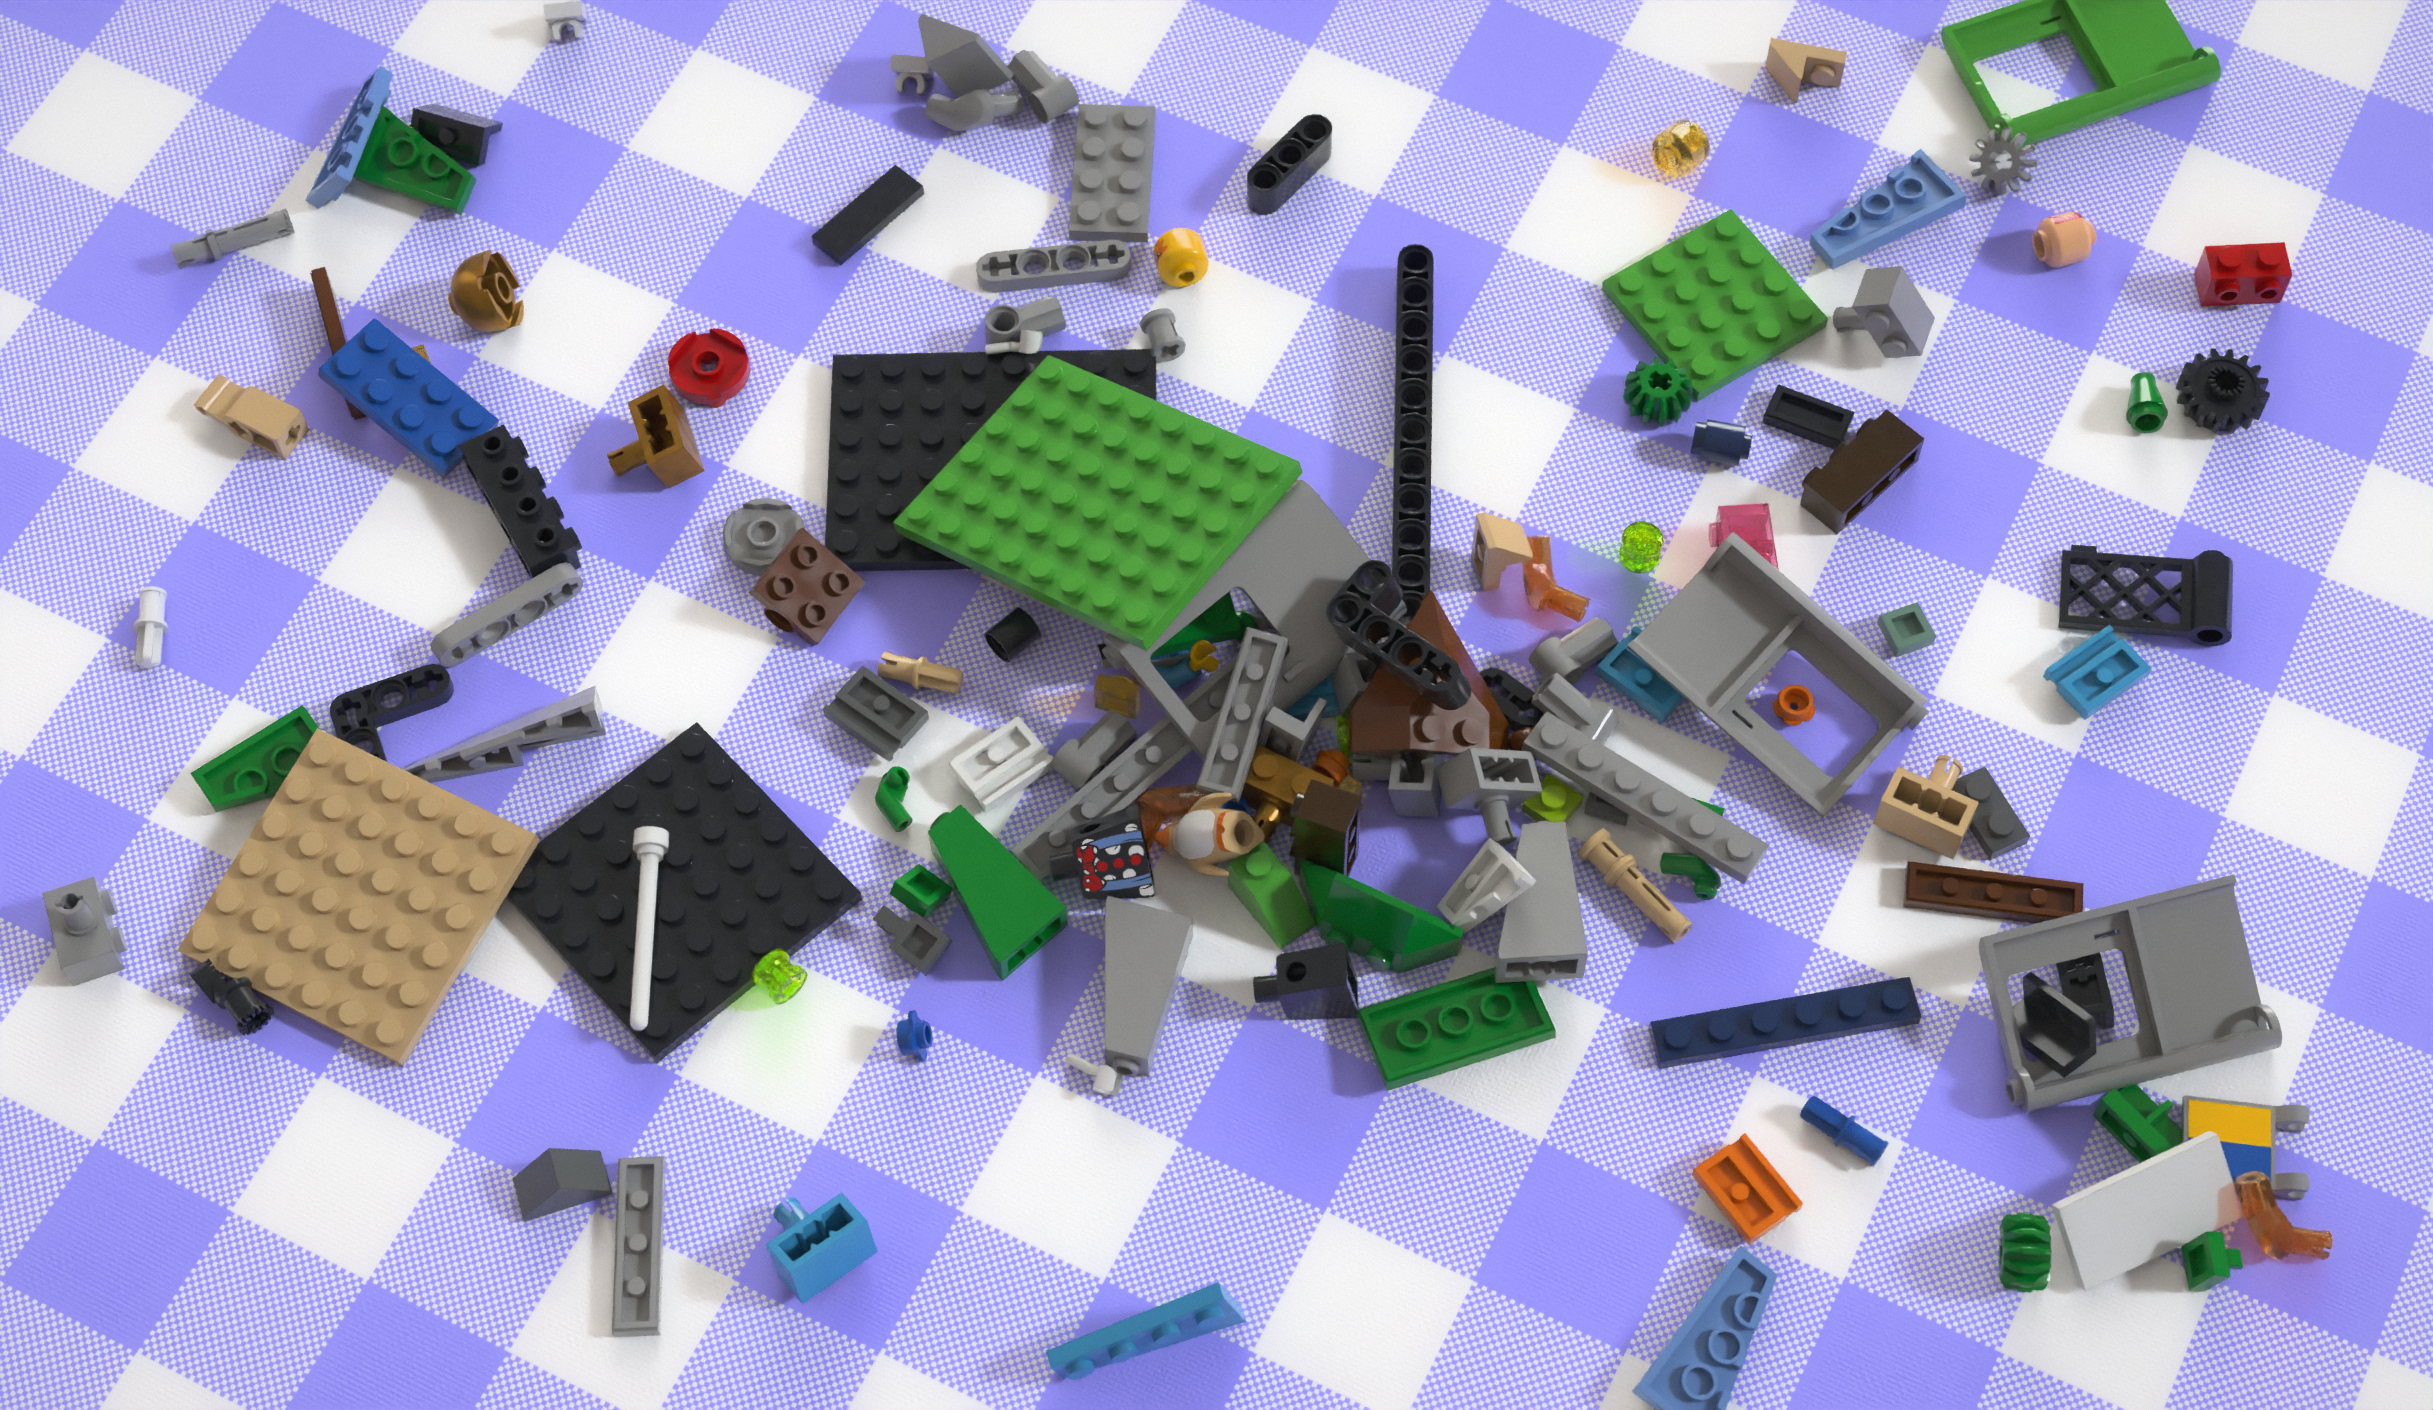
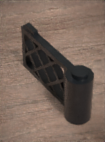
M2071 544V550L2062 551L2058 628L2101 631L2110 625L2114 629L2113 632L2187 637L2193 643L2207 647L2224 645L2231 640L2233 561L2224 553L2217 550H2207L2193 559L2101 553L2097 552V546ZM2071 564L2088 565L2096 575L2082 584L2070 573ZM2119 568H2131L2139 578L2127 587H2124L2112 573ZM2161 571L2181 572V582L2167 590L2155 576ZM2102 580L2117 592L2115 596L2104 604L2089 591ZM2145 583L2161 596L2147 607L2132 594ZM2071 586L2074 589V591L2069 594V588ZM2179 593H2180V601L2175 597V596L2178 595ZM2079 597L2084 598L2095 609L2088 616L2068 615L2069 605ZM2122 600H2125L2138 614L2131 619H2119L2110 609ZM2165 603H2168L2180 614L2179 623L2162 622L2153 612Z

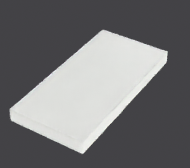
M2211 1131L2052 1204L2077 1285L2085 1291L2185 1245L2206 1231H2214L2244 1217L2219 1136Z

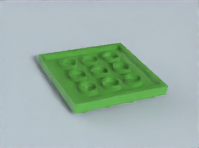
M1732 209L1608 277L1602 283V291L1663 363L1666 364L1672 359L1674 369L1686 367L1687 379L1692 380L1693 384L1691 396L1696 401L1703 399L1823 330L1828 322L1827 316Z

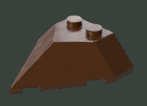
M1428 591L1420 603L1421 607L1411 622L1406 624L1405 627L1452 657L1459 664L1470 683L1471 696L1461 708L1444 710L1378 666L1372 675V681L1349 710V754L1389 757L1400 752L1457 756L1469 748L1509 750L1508 721L1433 591ZM1420 658L1412 660L1408 666L1416 664ZM1437 676L1436 680L1439 683L1442 680Z

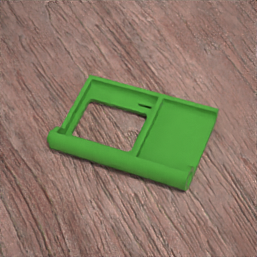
M2023 0L1944 26L1941 31L1944 49L1989 129H1995L2001 138L2003 128L2011 127L2013 131L2012 140L2019 132H2025L2027 137L2021 145L2022 147L2036 144L2217 83L2221 76V66L2215 51L2209 46L2194 49L2165 0ZM2058 34L2068 36L2098 89L2011 118L2007 113L2001 114L1973 63Z

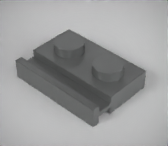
M864 666L837 692L834 701L830 705L826 704L823 708L824 717L888 762L894 758L893 754L899 748L902 749L929 720L926 709Z

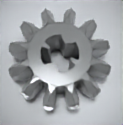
M2011 127L2003 128L2001 138L1995 129L1987 131L1989 143L1981 139L1975 142V146L1983 152L1982 155L1974 154L1969 156V161L1980 162L1981 165L1980 168L1974 169L1971 172L1972 177H1980L1985 174L1986 177L1981 183V188L1987 190L1995 182V192L1997 195L2005 193L2007 184L2013 193L2020 191L2018 178L2027 183L2033 180L2032 175L2025 168L2038 167V160H2027V154L2033 153L2037 149L2036 145L2021 146L2027 137L2025 132H2019L2012 140L2013 131ZM2009 153L2011 158L2007 160L2012 161L2011 167L1999 169L1996 165L2000 163V161H1996L1997 154Z

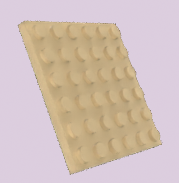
M317 728L177 950L182 955L199 964H202L209 958L212 962L210 967L214 964L216 967L215 971L218 970L219 974L231 980L243 976L248 977L253 984L251 987L253 991L404 1067L540 839L536 834Z

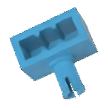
M842 1192L810 1214L795 1197L785 1199L792 1209L791 1212L780 1202L773 1214L776 1221L781 1223L786 1231L765 1244L777 1276L801 1304L810 1300L878 1252L866 1218Z

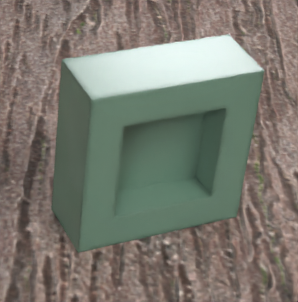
M1918 602L1879 615L1877 624L1895 658L1934 644L1936 634Z

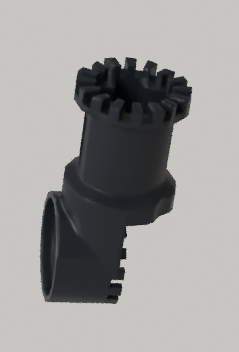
M209 958L189 973L213 1004H217L219 1008L227 1009L238 1022L236 1025L237 1030L244 1036L251 1034V1032L253 1034L256 1033V1028L259 1030L263 1029L261 1024L267 1025L269 1023L267 1020H271L270 1016L275 1013L270 1004L262 1003L251 988L253 984L248 977L235 978L230 982L224 981L225 977L223 975L220 976L218 970L215 971L216 967L214 964L210 967L212 962Z

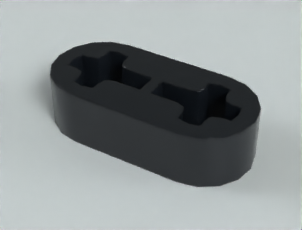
M1499 668L1482 670L1480 675L1487 687L1492 688L1496 684L1500 686V693L1493 691L1491 694L1508 721L1509 728L1514 732L1522 727L1534 728L1544 715L1531 702L1535 692ZM1529 708L1534 710L1533 717L1529 715L1523 719L1519 717V709L1524 712Z

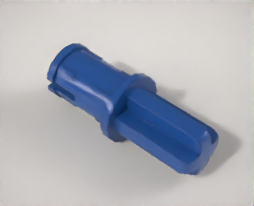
M1816 1096L1809 1098L1801 1110V1119L1834 1139L1833 1145L1836 1147L1839 1144L1843 1145L1869 1162L1873 1167L1889 1145L1888 1141L1882 1140L1856 1123L1854 1115L1847 1117Z

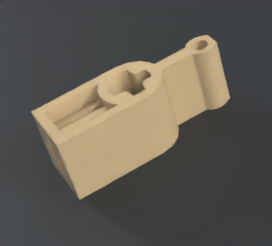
M219 374L194 403L196 410L203 415H209L219 420L237 436L286 460L309 431L300 409L253 386L244 388Z

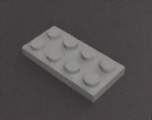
M1078 103L1069 240L1148 242L1156 106Z

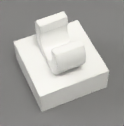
M582 0L543 4L545 21L549 25H553L552 34L557 42L562 41L561 29L566 25L574 27L576 39H582L583 28L579 22L587 21L586 6Z
M892 54L890 70L898 74L895 81L896 90L899 93H904L906 81L916 79L918 84L917 94L924 95L927 90V83L924 77L934 78L935 76L933 69L926 63V58Z

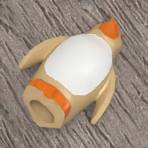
M1212 793L1201 797L1179 822L1169 824L1163 830L1154 833L1153 838L1161 845L1163 851L1175 858H1184L1188 865L1198 873L1212 877H1228L1229 871L1219 868L1218 864L1250 852L1264 840L1265 835L1246 812L1221 808L1232 799L1231 793Z

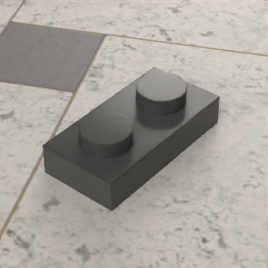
M1985 766L1957 778L1952 790L1979 802L1969 829L1989 860L2028 843L2030 834Z

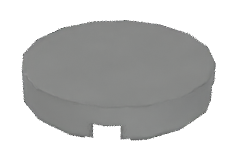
M768 497L752 499L744 503L743 508L739 509L736 513L733 511L727 518L722 531L725 552L733 565L745 573L762 576L794 533L802 527L805 529L804 521L800 514L798 515L792 509V506L783 500Z

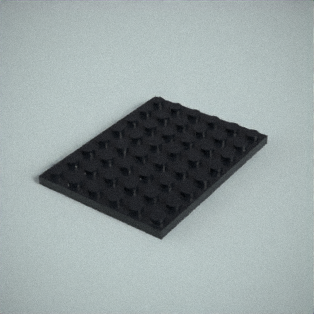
M1151 349L1038 351L1032 354L1004 352L988 355L986 352L833 354L825 547L853 571L972 569L898 534L893 522L1048 355L1157 401L1156 356H1151Z

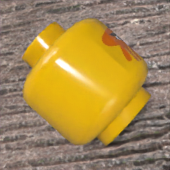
M1174 228L1160 236L1155 243L1154 258L1161 279L1168 285L1188 287L1203 279L1207 273L1209 266L1208 256L1201 236L1195 231L1187 228Z

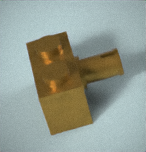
M665 385L659 386L627 402L638 434V440L616 451L607 453L609 464L618 477L647 463L650 469L669 489L705 471L685 409Z
M1257 744L1241 798L1247 800L1249 807L1256 810L1252 819L1264 832L1265 837L1263 841L1268 845L1280 822L1292 827L1294 818L1290 817L1293 802L1298 792L1305 794L1311 779L1331 786L1334 785V780Z

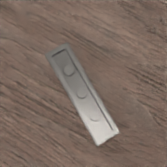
M1249 627L1246 628L1196 785L1198 792L1205 794L1231 793L1232 799L1230 801L1239 803L1289 645L1288 638Z
M664 1156L618 1158L612 1334L614 1337L661 1335L666 1173Z

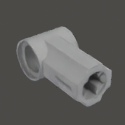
M1023 49L1019 51L1007 65L1014 73L1012 80L1026 94L1032 110L1043 123L1047 124L1080 103L1077 90L1069 78L1063 74L1057 77L1033 50L1026 51Z
M1049 296L1017 308L1009 305H997L991 308L985 316V343L1020 342L1021 330L1039 331L1043 333V337L1065 330L1066 320L1057 297Z
M1594 617L1561 639L1556 636L1546 639L1533 650L1528 660L1545 681L1550 675L1557 672L1573 686L1581 678L1584 670L1607 656L1616 647L1618 641L1611 626L1604 619L1601 620Z
M1557 672L1550 675L1532 696L1533 700L1531 702L1544 714L1546 711L1602 745H1604L1619 724L1617 714L1609 706L1597 700H1588Z
M1109 710L1079 740L1072 738L1063 744L1055 754L1051 762V768L1076 789L1080 790L1137 738V731L1125 716L1118 711L1113 712Z

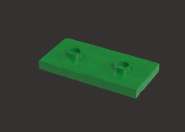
M1495 967L1356 1010L1358 1023L1386 1090L1396 1089L1555 1038L1556 1029L1534 981L1495 983Z

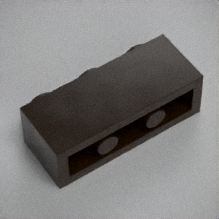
M1888 409L1875 420L1872 417L1867 419L1857 431L1856 437L1849 444L1841 443L1832 452L1829 462L1821 469L1815 467L1806 475L1802 482L1804 490L1800 505L1838 535L1918 461L1925 438Z
M1311 779L1305 794L1297 793L1290 812V817L1294 818L1290 837L1294 839L1289 852V856L1294 857L1295 875L1300 876V866L1305 859L1317 864V866L1321 865L1349 877L1358 856L1362 796Z

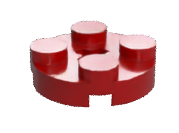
M709 328L710 333L699 335L696 334V331L688 333L674 344L668 355L669 376L672 386L680 396L688 401L705 404L709 408L721 407L726 403L727 399L738 394L748 381L751 367L743 342L731 332L718 328ZM713 361L717 362L715 370L709 372L702 371L700 366L702 363L709 365Z

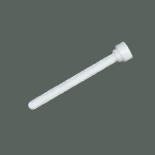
M654 826L637 828L634 831L633 850L637 853V859L641 861L630 1025L637 1031L645 1029L648 1025L658 862L663 860V855L668 852L669 832Z

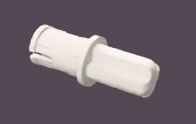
M149 586L142 588L139 592V615L133 624V630L137 633L135 662L139 666H144L145 669H152L154 666L160 665L163 636L168 631V625L164 621L167 592L162 588Z

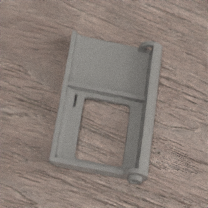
M1299 480L1285 492L1147 651L1108 633L1103 637L1106 647L1102 649V652L1117 670L1123 666L1132 672L1204 761L1220 710L1207 721H1198L1154 668L1150 661L1152 653L1231 589L1239 588L1252 601L1277 634L1289 639L1288 653L1284 657L1266 717L1273 706L1285 712L1336 671L1347 653L1357 652L1340 639L1329 622L1326 611L1331 599L1358 567L1371 559L1317 492L1307 482ZM1384 583L1377 585L1373 590L1379 589ZM1403 600L1390 615L1396 621L1407 612ZM1356 616L1349 618L1346 623L1354 620Z
M1732 532L1722 542L1700 571L1627 646L1629 650L1822 818L1905 725L1913 731L1930 712L1923 706L1929 700L1735 532ZM1788 651H1795L1873 717L1879 725L1878 731L1837 776L1831 777L1824 773L1745 702L1746 696Z
M2235 874L1980 938V959L2009 1075V1080H2006L2005 1083L2006 1093L2013 1106H2018L2022 1112L2026 1113L2101 1094L2114 1088L2120 1089L2281 1047L2282 1030L2279 1019L2271 1006L2261 1004L2235 897L2234 887L2235 883H2237ZM2118 949L2123 956L2139 1022L2138 1032L2133 1036L2096 1045L2097 1053L2065 1078L2041 1060L2028 1061L2024 1055L2007 985L2008 978L2016 973Z

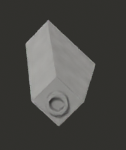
M1536 821L1534 823L1522 824L1515 860L1536 882L1532 887L1507 904L1494 973L1495 983L1583 978L1588 949L1566 822Z
M1107 896L1105 902L1106 1065L1112 1067L1116 1073L1123 1076L1135 1077L1139 1074L1149 1077L1193 938V917Z

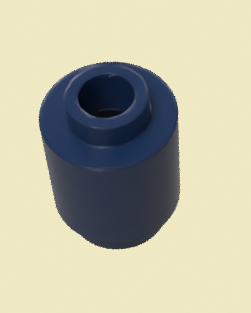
M1707 419V423L1696 421L1690 454L1700 455L1699 460L1738 466L1740 459L1748 460L1752 435L1745 434L1746 426L1710 419Z

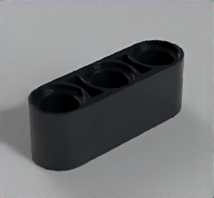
M1320 114L1306 115L1251 167L1247 174V204L1253 212L1260 215H1268L1279 210L1329 160L1332 153L1333 126L1327 117Z

